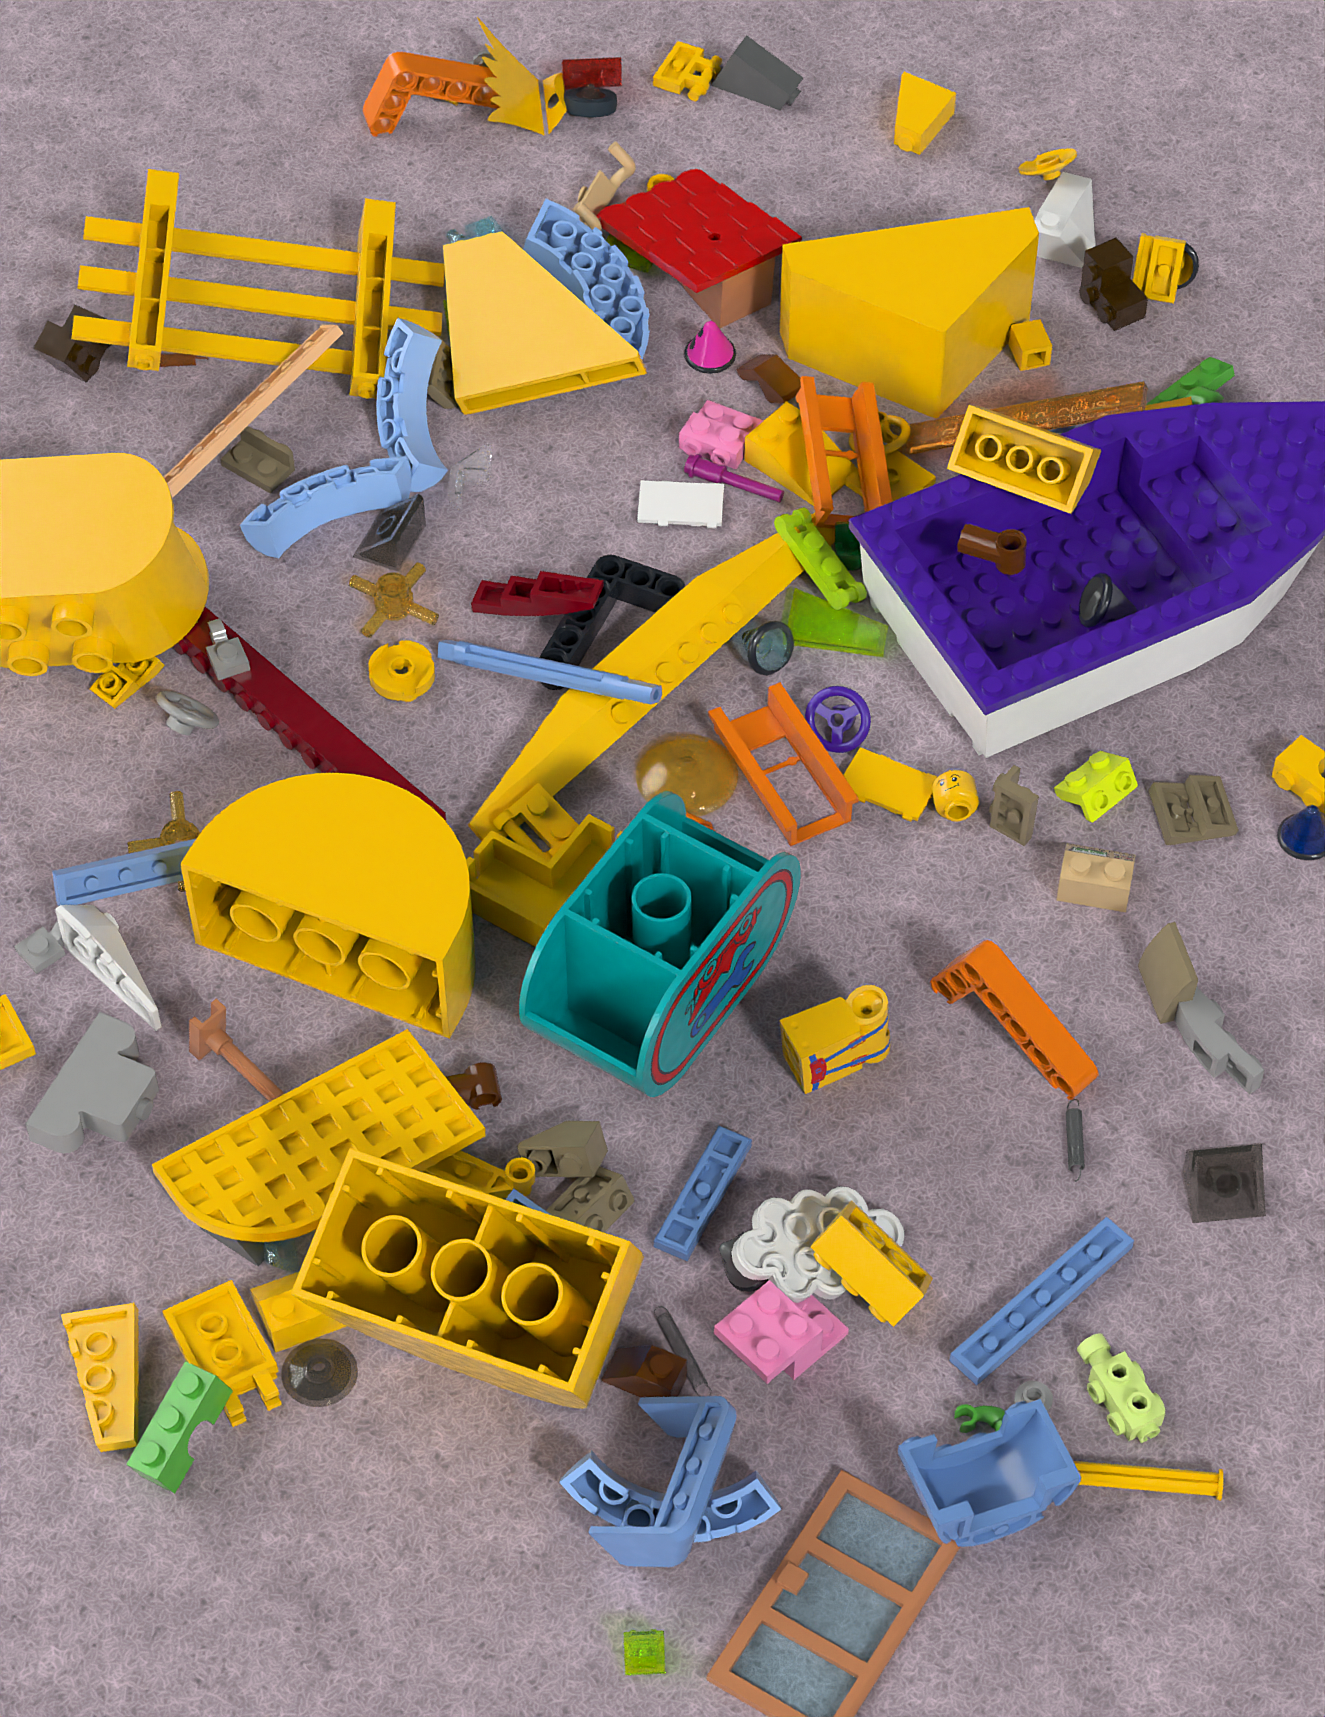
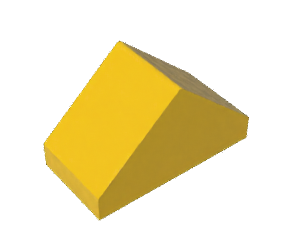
M1019 208L783 244L780 335L788 359L856 387H859L861 382L874 383L876 395L929 417L938 418L1009 343L1010 325L1030 320L1039 231L1030 208Z

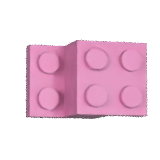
M770 1280L714 1326V1334L766 1384L782 1371L795 1380L847 1336L849 1328L813 1295L804 1301L794 1303Z

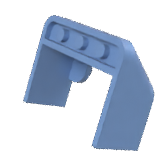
M722 1396L640 1397L638 1405L667 1435L676 1438H686L653 1527H590L588 1533L619 1564L634 1567H673L682 1563L688 1557L727 1453L736 1422L737 1413L735 1408Z

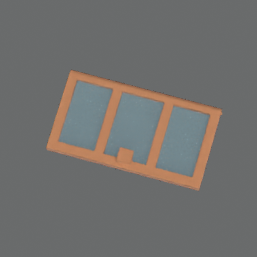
M841 1470L707 1674V1681L768 1717H854L960 1547L957 1546L955 1540H951L948 1544L942 1542L928 1517Z

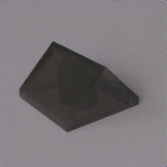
M417 494L381 510L353 557L399 572L426 527L424 498Z
M1260 1142L1187 1149L1181 1175L1192 1223L1266 1216L1263 1154Z

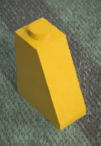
M904 71L900 83L894 144L903 151H911L920 155L955 113L956 92Z

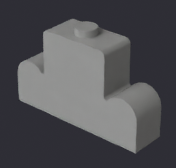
M102 1012L98 1013L26 1122L30 1141L59 1153H71L83 1144L85 1139L84 1128L119 1142H125L139 1121H145L149 1117L153 1108V1099L157 1095L159 1087L155 1070L136 1062L139 1056V1048L135 1031L131 1025Z

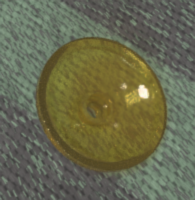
M676 734L658 740L646 749L636 767L637 787L647 802L661 792L670 791L679 795L684 801L686 812L695 816L706 815L722 807L733 795L738 782L737 764L731 753L719 742L697 734Z

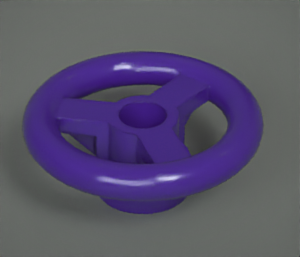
M830 686L820 690L811 698L805 711L806 721L824 748L830 752L846 753L854 750L862 744L870 730L871 715L867 703L856 691L844 686ZM832 696H842L851 700L854 705L850 707L846 704H839L829 708L821 702ZM815 712L826 718L828 725L832 728L831 742L819 734L815 725ZM836 713L843 716L844 722L842 725L836 723ZM860 714L861 724L857 734L851 740L843 743V732L854 725L856 715Z

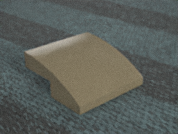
M1189 775L1185 783L1153 782L1148 790L1166 845L1236 835L1239 831L1220 776Z
M1171 922L1163 927L1148 944L1138 964L1160 1024L1174 1021L1178 1003L1193 1000L1198 983V977L1175 922Z

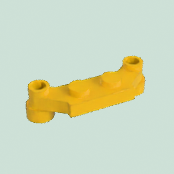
M461 1150L422 1171L423 1173L501 1199L507 1198L513 1189L526 1197L530 1194L532 1185L535 1182V1166L527 1158H514L508 1162L506 1169L502 1170Z

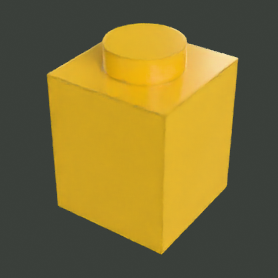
M1041 320L1010 325L1008 345L1020 371L1050 365L1052 343Z

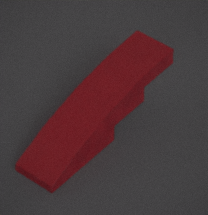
M540 571L537 579L511 575L507 584L481 580L471 606L472 611L476 613L502 616L568 614L593 609L604 583L603 580Z

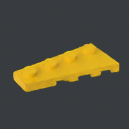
M135 1303L61 1314L63 1325L68 1334L71 1354L74 1357L78 1371V1380L84 1393L85 1406L96 1446L100 1452L136 1447L138 1444L139 1310Z

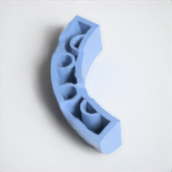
M397 318L384 351V355L388 357L384 377H379L378 432L381 446L387 449L389 458L408 457L411 469L410 492H421L437 484L448 471L433 447L426 413L429 377L442 340L413 322Z
M408 457L370 460V466L350 470L348 465H343L310 476L281 490L279 493L280 498L270 505H259L240 524L241 530L246 540L257 551L269 557L279 558L292 544L308 532L329 521L370 510L405 507L411 490Z
M592 1450L571 1467L559 1481L566 1491L585 1509L615 1526L653 1527L666 1494L640 1487L624 1479L605 1465ZM757 1470L731 1486L712 1491L694 1542H706L714 1538L746 1531L764 1522L781 1510L778 1500Z

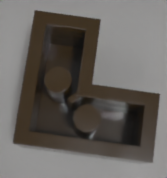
M1116 237L1085 250L1081 286L1079 289L1081 300L1087 305L1090 304L1096 310L1099 320L1103 324L1107 323L1114 331L1144 319L1148 303V297L1131 280L1134 256Z
M74 305L63 327L47 321L33 349L56 369L87 383L97 373L100 367V360L106 349L112 344L71 339L74 315L106 319L78 305Z

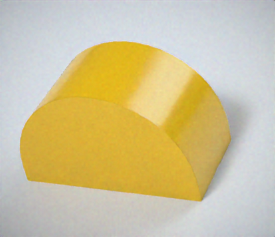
M315 773L279 780L242 796L216 815L202 830L180 863L196 944L450 1039L469 1003L476 973L470 880L467 861L455 833L430 805L401 787L372 777L346 773Z
M349 1149L291 1295L320 1313L350 1328L429 1362L521 1395L561 1406L584 1409L587 1408L644 1256L631 1241L354 1149Z

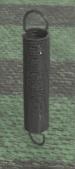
M1073 1099V1100H1071V1101L1068 1103L1067 1108H1068L1069 1104H1070L1072 1101H1074V1100H1076V1101L1078 1102V1106H1079V1100H1078V1099ZM1071 1108L1066 1111L1068 1169L1071 1171L1072 1165H1082L1079 1168L1078 1179L1074 1180L1077 1182L1080 1179L1081 1170L1085 1168L1082 1111L1078 1108Z

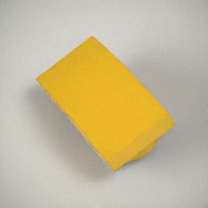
M157 657L139 662L120 663L117 668L113 665L110 670L101 674L90 687V690L115 709L153 679L165 665Z

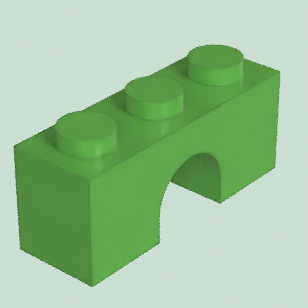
M185 1361L126 1465L146 1480L175 1494L195 1460L188 1453V1442L192 1432L202 1421L215 1424L233 1390L216 1375Z

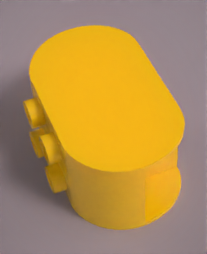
M126 453L0 460V667L9 668L11 671L25 676L42 675L47 671L48 666L74 665L85 672L102 673L110 670L113 663L139 662L155 657L173 647L189 633L199 619L207 601L209 591L208 567L204 555L195 540L184 530L175 526L174 504L170 489L161 473L151 463L143 458Z

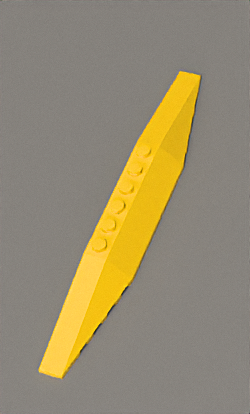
M815 513L811 514L812 522L815 525L816 516ZM795 527V530L798 533H801L800 530ZM816 527L829 546H831L835 542V529ZM776 533L695 577L592 669L661 685L662 700L805 569L792 553L787 542L781 538L779 533ZM571 688L568 689L558 699L557 704L549 715L545 717L534 736L524 746L518 758L508 768L494 791L489 794L468 823L469 828L481 842L491 830L506 838L508 834L504 830L499 831L493 824V821L499 814L509 809L538 783L553 797L658 703L646 704ZM518 817L514 822L520 826L524 820Z

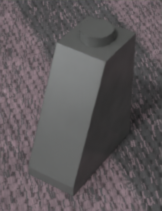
M746 35L711 86L781 110L785 103L791 106L801 91L797 87L803 80V77Z

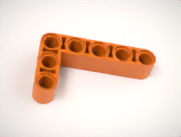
M395 52L385 60L363 105L362 111L370 133L377 137V134L386 132L391 134L395 130L412 94L498 109L500 107L490 99L496 96L500 97V95L484 81L488 77H497L485 66L407 52Z
M989 940L982 941L956 957L931 979L932 990L936 994L940 992L948 999V1004H952L975 991L1051 1086L1055 1089L1060 1088L1068 1095V1100H1073L1098 1077V1069L1094 1062L994 942Z

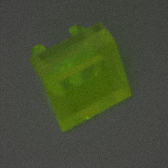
M651 1629V1631L639 1632L630 1630L629 1632H623L625 1675L665 1674L664 1630Z

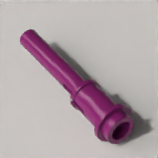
M700 454L690 455L685 463L684 472L689 474V478L695 476L713 483H725L779 503L783 499V490L727 471V466L702 459Z

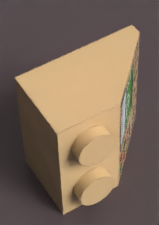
M1067 843L1056 901L1126 912L1136 855Z

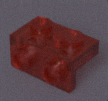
M621 57L562 60L564 89L578 87H621Z

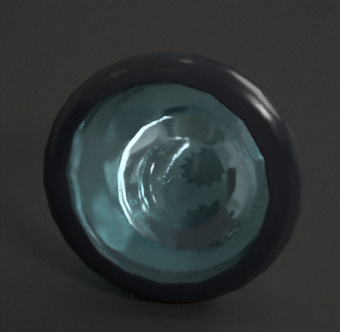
M781 621L766 622L759 627L743 632L740 636L751 668L760 675L768 676L776 673L789 662L794 649L793 633Z

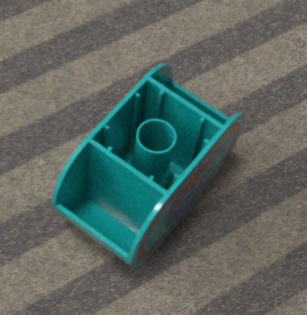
M670 791L659 793L639 811L559 909L542 934L532 954L522 983L519 999V1016L522 1025L647 1096L657 1097L673 1087L686 1073L761 975L773 956L786 930L797 900L801 880L799 860L788 852L778 853L769 860L686 817L685 804L679 795Z

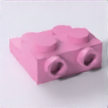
M707 400L698 414L692 413L679 432V448L688 455L695 456L700 454L702 457L712 460L713 463L737 469L745 457V436L761 424L763 420Z

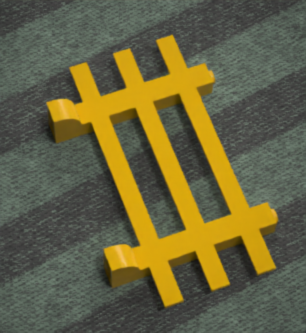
M148 169L142 223L89 216L85 218L83 240L140 247L138 268L136 273L80 265L77 289L134 296L132 323L74 315L71 339L128 346L127 367L159 371L161 351L280 366L301 345L164 327L166 301L354 325L352 351L328 348L307 369L351 375L349 395L365 399H377L379 377H384L388 359L384 355L388 329H393L397 318L413 322L436 336H441L443 313L389 306L391 280L443 287L445 277V265L442 263L392 257L396 202L365 198L358 233L357 252L174 228L179 173ZM171 251L357 276L356 301L169 277Z

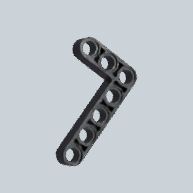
M609 554L600 557L587 578L603 580L604 583L594 608L565 614L542 651L540 658L579 666L617 600L656 613L685 587L684 581L676 575L617 555ZM541 682V684L549 690H560L564 688L562 686Z

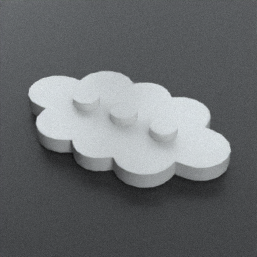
M837 1187L830 1190L825 1196L814 1190H802L790 1201L783 1198L765 1200L754 1211L752 1218L753 1229L745 1232L734 1243L732 1261L736 1269L743 1276L752 1280H770L794 1303L806 1300L813 1293L824 1299H835L847 1290L841 1283L843 1278L834 1269L827 1270L818 1263L813 1256L815 1251L811 1248V1245L842 1209L852 1200L900 1247L905 1237L904 1229L900 1220L893 1213L884 1209L868 1210L863 1197L851 1188Z

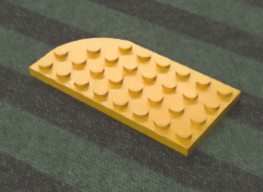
M406 1029L153 1163L152 1168L153 1173L179 1210L198 1226L214 1234L239 1241L272 1242L299 1237L317 1229L349 1149H354L421 1172L486 1136V1132L480 1120L410 1031Z

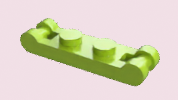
M802 507L794 510L792 515L783 514L775 518V529L781 538L787 542L792 553L834 609L840 610L847 607L849 602L858 603L866 599L867 591L865 586L861 582H856L813 524L811 513L807 508ZM795 527L799 529L801 533H798L795 530Z

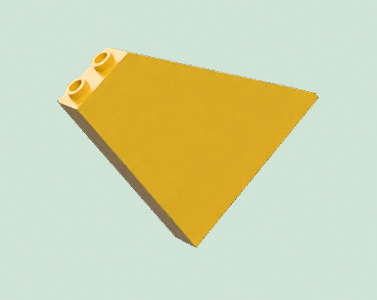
M503 231L443 245L454 396L463 414H473L647 374L639 352Z

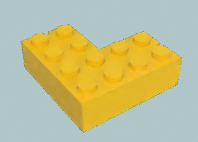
M588 814L550 861L491 830L473 851L474 858L469 856L466 859L470 880L472 913L536 947L552 918L615 842V827ZM622 831L617 834V838L621 835Z

